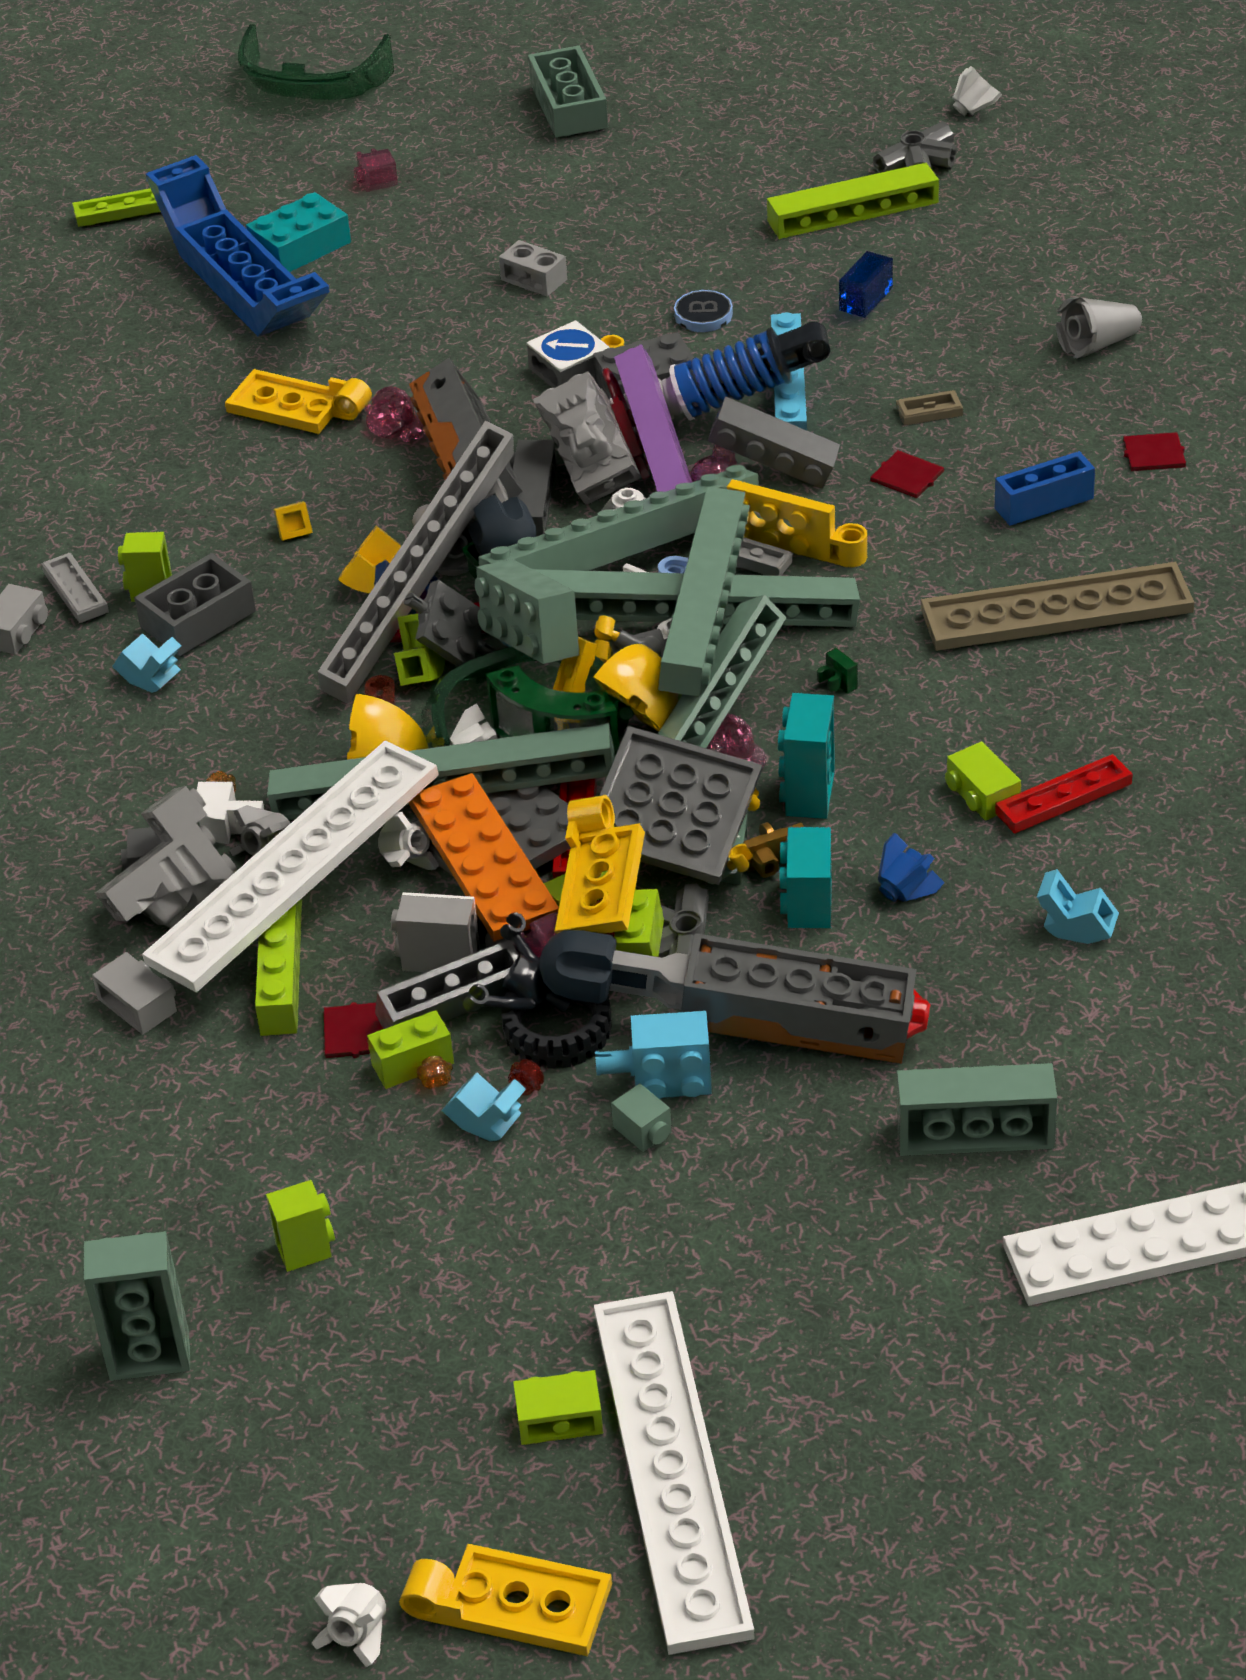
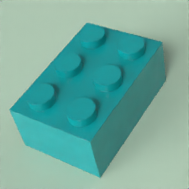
M316 192L306 194L303 198L283 205L280 209L260 216L246 224V229L289 272L351 243L348 214Z
M792 693L790 707L783 708L782 727L786 729L779 730L778 751H783L784 756H780L778 774L779 777H784L785 782L780 783L779 802L785 803L786 816L827 819L835 775L834 695Z

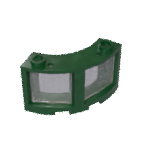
M519 665L486 674L491 725L498 739L609 723L614 754L616 756L619 749L617 710L605 689L583 693L553 690L531 680L525 675Z

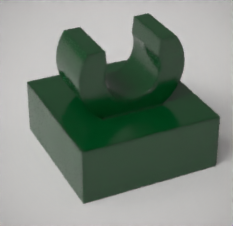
M834 648L826 653V665L817 670V682L821 683L828 679V690L830 692L840 688L849 694L858 688V664L839 649Z

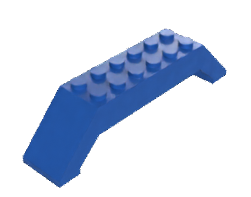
M197 155L146 173L147 182L180 257L257 337L310 317L330 292L329 285L315 272L296 279L225 208L210 175L209 167Z

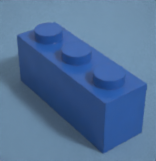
M1078 451L995 478L994 508L1010 526L1094 499L1095 467Z

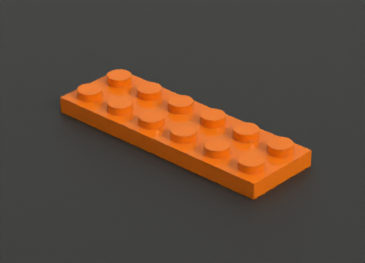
M473 773L423 789L409 801L410 807L465 896L474 897L476 914L493 941L503 939L500 930L503 925L509 924L506 918L511 913L517 912L524 917L526 926L523 931L557 919L559 906Z

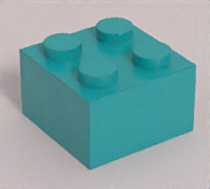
M788 827L787 842H780V863L787 864V867H780V889H787V893H780V914H787L788 928H831V827Z

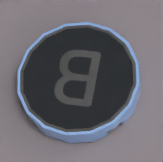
M711 290L687 293L681 296L674 306L676 323L680 326L682 323L686 325L687 330L694 332H709L720 329L721 324L726 322L727 325L733 315L731 300L726 295Z

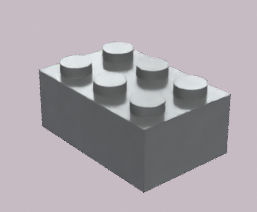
M678 332L664 334L661 337L636 341L632 344L607 348L604 351L593 353L596 383L610 399L611 395L602 375L603 368H609L616 377L623 394H625L614 357L639 345L644 347L651 358L657 377L660 380L670 377L669 369L671 365H677L689 360L692 361L694 358Z
M213 553L134 597L140 627L162 644L173 637L181 645L176 653L178 656L256 611L251 581Z

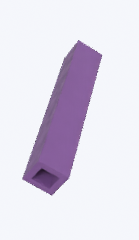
M642 345L630 348L624 353L615 356L614 359L657 492L675 489V486L680 483H692L653 362Z

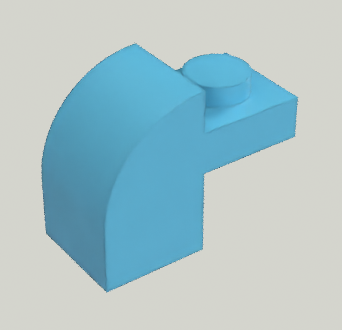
M142 633L121 652L112 667L130 684L153 693L163 687L181 670L175 665L178 660L174 657L181 645L171 637L158 648Z
M1058 869L1046 872L1037 895L1040 905L1048 912L1044 923L1045 929L1057 938L1086 944L1111 938L1119 912L1103 890L1098 888L1075 894Z
M475 1073L461 1086L441 1111L462 1130L488 1141H497L503 1137L521 1115V1112L518 1110L521 1104L517 1102V1099L526 1089L514 1079L501 1092H498L481 1075Z

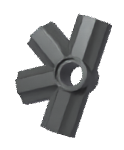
M942 121L923 131L911 130L903 133L900 137L901 142L873 156V165L878 173L926 162L930 168L933 165L951 169L955 164L957 146L952 143L954 142V134L950 130L949 125Z
M685 884L681 890L677 891L675 910L661 905L664 924L659 950L660 958L674 953L690 955L694 934L705 935L709 902L707 889L699 887L698 884Z

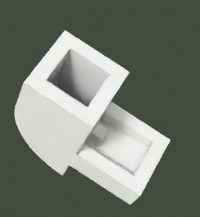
M198 782L197 792L204 799L206 805L203 809L208 814L199 821L200 827L204 825L218 843L229 844L231 834H241L247 826H240L233 811L246 805L264 810L263 801H236L233 782Z

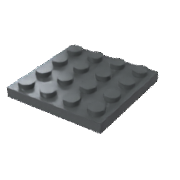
M628 726L600 796L607 795L611 800L615 815L614 827L638 823L642 826L645 836L640 862L719 885L729 860L730 852L734 847L760 778L762 765Z
M545 786L486 793L534 869L570 849L565 839L568 826V804ZM416 817L414 820L410 821V823L412 824L418 821V818ZM429 838V847L426 852H431L438 865L453 876Z

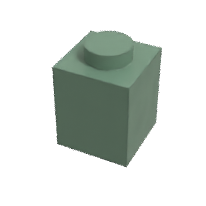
M641 1083L611 1102L613 1127L642 1152L654 1144L662 1143L672 1133L670 1107Z

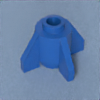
M893 833L884 843L878 881L881 884L879 890L886 898L893 902L897 899L904 902L936 893L945 882L933 870L928 873L926 872L935 858L931 854L921 855L912 848H908L904 853L903 851L908 845L896 833Z

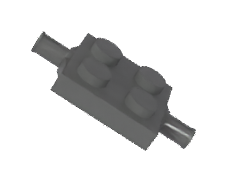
M440 580L430 583L424 600L413 592H410L405 597L406 601H404V604L417 611L419 615V626L415 638L417 641L463 671L472 668L476 651L487 659L493 656L495 647L481 638L482 628L477 617L480 607Z

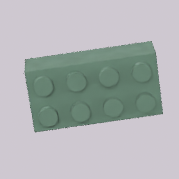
M580 45L528 55L530 84L555 138L608 128L606 97Z
M513 559L476 567L475 590L479 596L480 604L477 617L483 631L542 664L579 655L574 590Z
M1052 1063L897 1070V1128L900 1156L1055 1149L1057 1092Z
M167 1232L143 1233L140 1235L84 1241V1283L110 1381L190 1371V1335Z

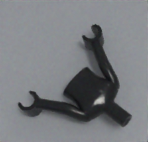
M517 912L511 913L506 918L509 924L503 925L500 933L504 939L512 940L521 954L510 968L502 986L514 992L518 997L489 995L486 987L481 984H475L469 989V993L472 996H467L463 1001L464 1008L469 1012H476L482 1006L530 1010L539 1006L545 1000L562 1012H565L571 1003V999L554 994L543 982L540 971V958L535 955L520 934L526 926V921L521 914Z

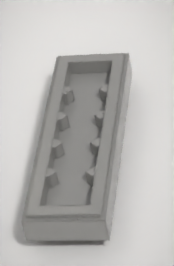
M71 553L41 563L43 573L79 623L109 612L106 601Z

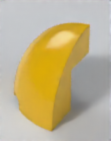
M376 525L357 549L352 560L343 569L338 580L352 589L370 593L374 588L376 565L384 560L390 563L401 545Z
M633 644L621 649L609 658L594 675V679L602 690L605 689L609 695L630 706L641 722L660 731L678 702V693L658 690L662 657L646 645Z
M362 694L355 695L349 724L352 736L351 748L347 753V760L367 757L384 741L390 742L406 751L429 748L422 729L406 712L382 699Z

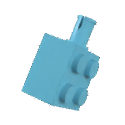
M706 1011L631 1016L632 1046H629V1050L595 1051L597 1076L601 1074L631 1073V1076H635V1086L641 1083L659 1099L662 1097H696L712 1094Z

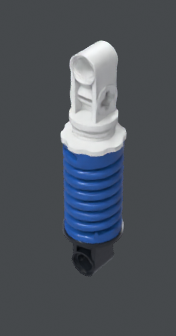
M809 322L804 326L777 335L775 330L770 327L766 331L753 336L754 339L748 337L745 341L747 348L742 341H738L735 343V351L732 346L727 345L724 347V355L721 350H714L713 359L710 354L706 353L702 356V363L699 358H693L692 361L689 360L677 365H671L669 369L670 377L663 380L658 378L671 419H674V415L684 413L688 420L691 421L695 419L694 417L703 414L702 412L708 413L711 410V406L716 409L720 408L725 396L739 401L745 395L753 396L756 391L763 392L766 387L774 388L783 383H791L792 371L821 362L829 356L830 345L825 326L819 322ZM625 393V394H623V395H624L625 401H626V403H627V406H628V408L630 409V405H629V402H628V399H627V396H626V393Z

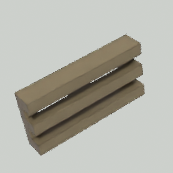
M955 390L896 400L897 412L899 411V416L902 418L904 426L963 416V406Z

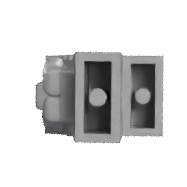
M589 371L571 377L568 382L556 388L547 389L540 396L533 399L541 417L551 430L549 433L559 447L557 450L565 462L574 488L585 505L642 478L611 407L612 403L604 390L600 389Z
M186 786L174 788L141 813L161 840V843L95 892V895L116 921H128L136 914L142 912L155 924L172 928L189 910L194 909L237 871L233 861L225 853L221 856L213 846L216 840L212 833L204 825L201 827L197 825V822L208 814L203 809L206 805L204 799L194 788L191 790Z

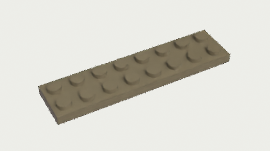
M1170 562L921 599V611L935 650L938 651L1194 613L1195 602L1177 563Z

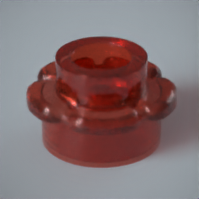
M523 1059L520 1062L513 1063L508 1081L511 1083L514 1079L517 1080L526 1089L522 1095H530L534 1090L539 1091L541 1089V1084L544 1083V1074L536 1063Z

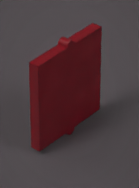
M1178 432L1123 436L1126 449L1124 457H1128L1131 471L1186 467L1183 454L1185 447L1181 446Z
M897 450L886 462H881V467L870 477V481L918 498L928 487L934 486V481L944 472V467Z
M352 1002L350 1005L324 1007L325 1058L345 1056L358 1058L360 1055L370 1054L367 1035L383 1030L375 1014L376 1002L365 1004Z

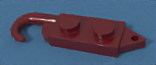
M603 368L602 375L614 403L611 404V407L640 475L644 480L650 477L647 467L648 461L631 408H628L621 387L613 372L609 368Z

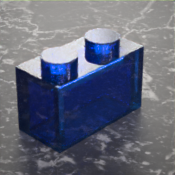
M866 251L839 280V310L866 318L893 288V258Z

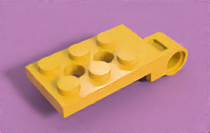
M253 369L226 400L225 407L228 413L319 434L333 417L354 420L371 400L372 392L364 381L357 378L345 381L331 377L328 380L329 386Z
M734 479L727 485L729 490L746 492L744 504L750 505L744 538L844 567H858L866 562L867 530L862 525L848 523L839 526L835 531L834 505ZM754 511L759 512L763 519L758 518ZM783 519L788 520L792 527L786 525Z
M607 795L572 800L567 807L568 826L565 836L570 846V853L554 931L556 934L564 930H584L605 934L628 930L645 832L640 823L614 827V809ZM603 871H607L605 875L600 877ZM603 898L601 902L594 905L597 902V899Z
M467 1544L455 1579L453 1572L441 1562L432 1559H419L415 1561L399 1603L406 1613L417 1619L588 1657L612 1586L611 1574ZM514 1591H522L528 1595L520 1603H511L505 1599L508 1594ZM555 1600H563L569 1603V1607L562 1612H552L547 1609V1606Z

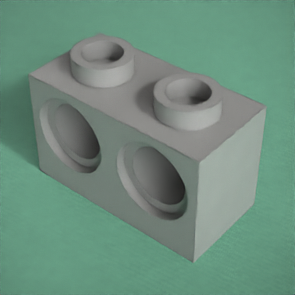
M518 240L499 256L501 280L548 297L567 280L566 256Z

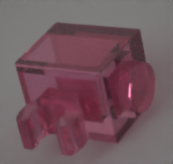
M372 148L371 152L361 154L360 151L357 152L358 167H354V175L357 184L362 183L366 192L398 185L396 162L389 149L377 151Z

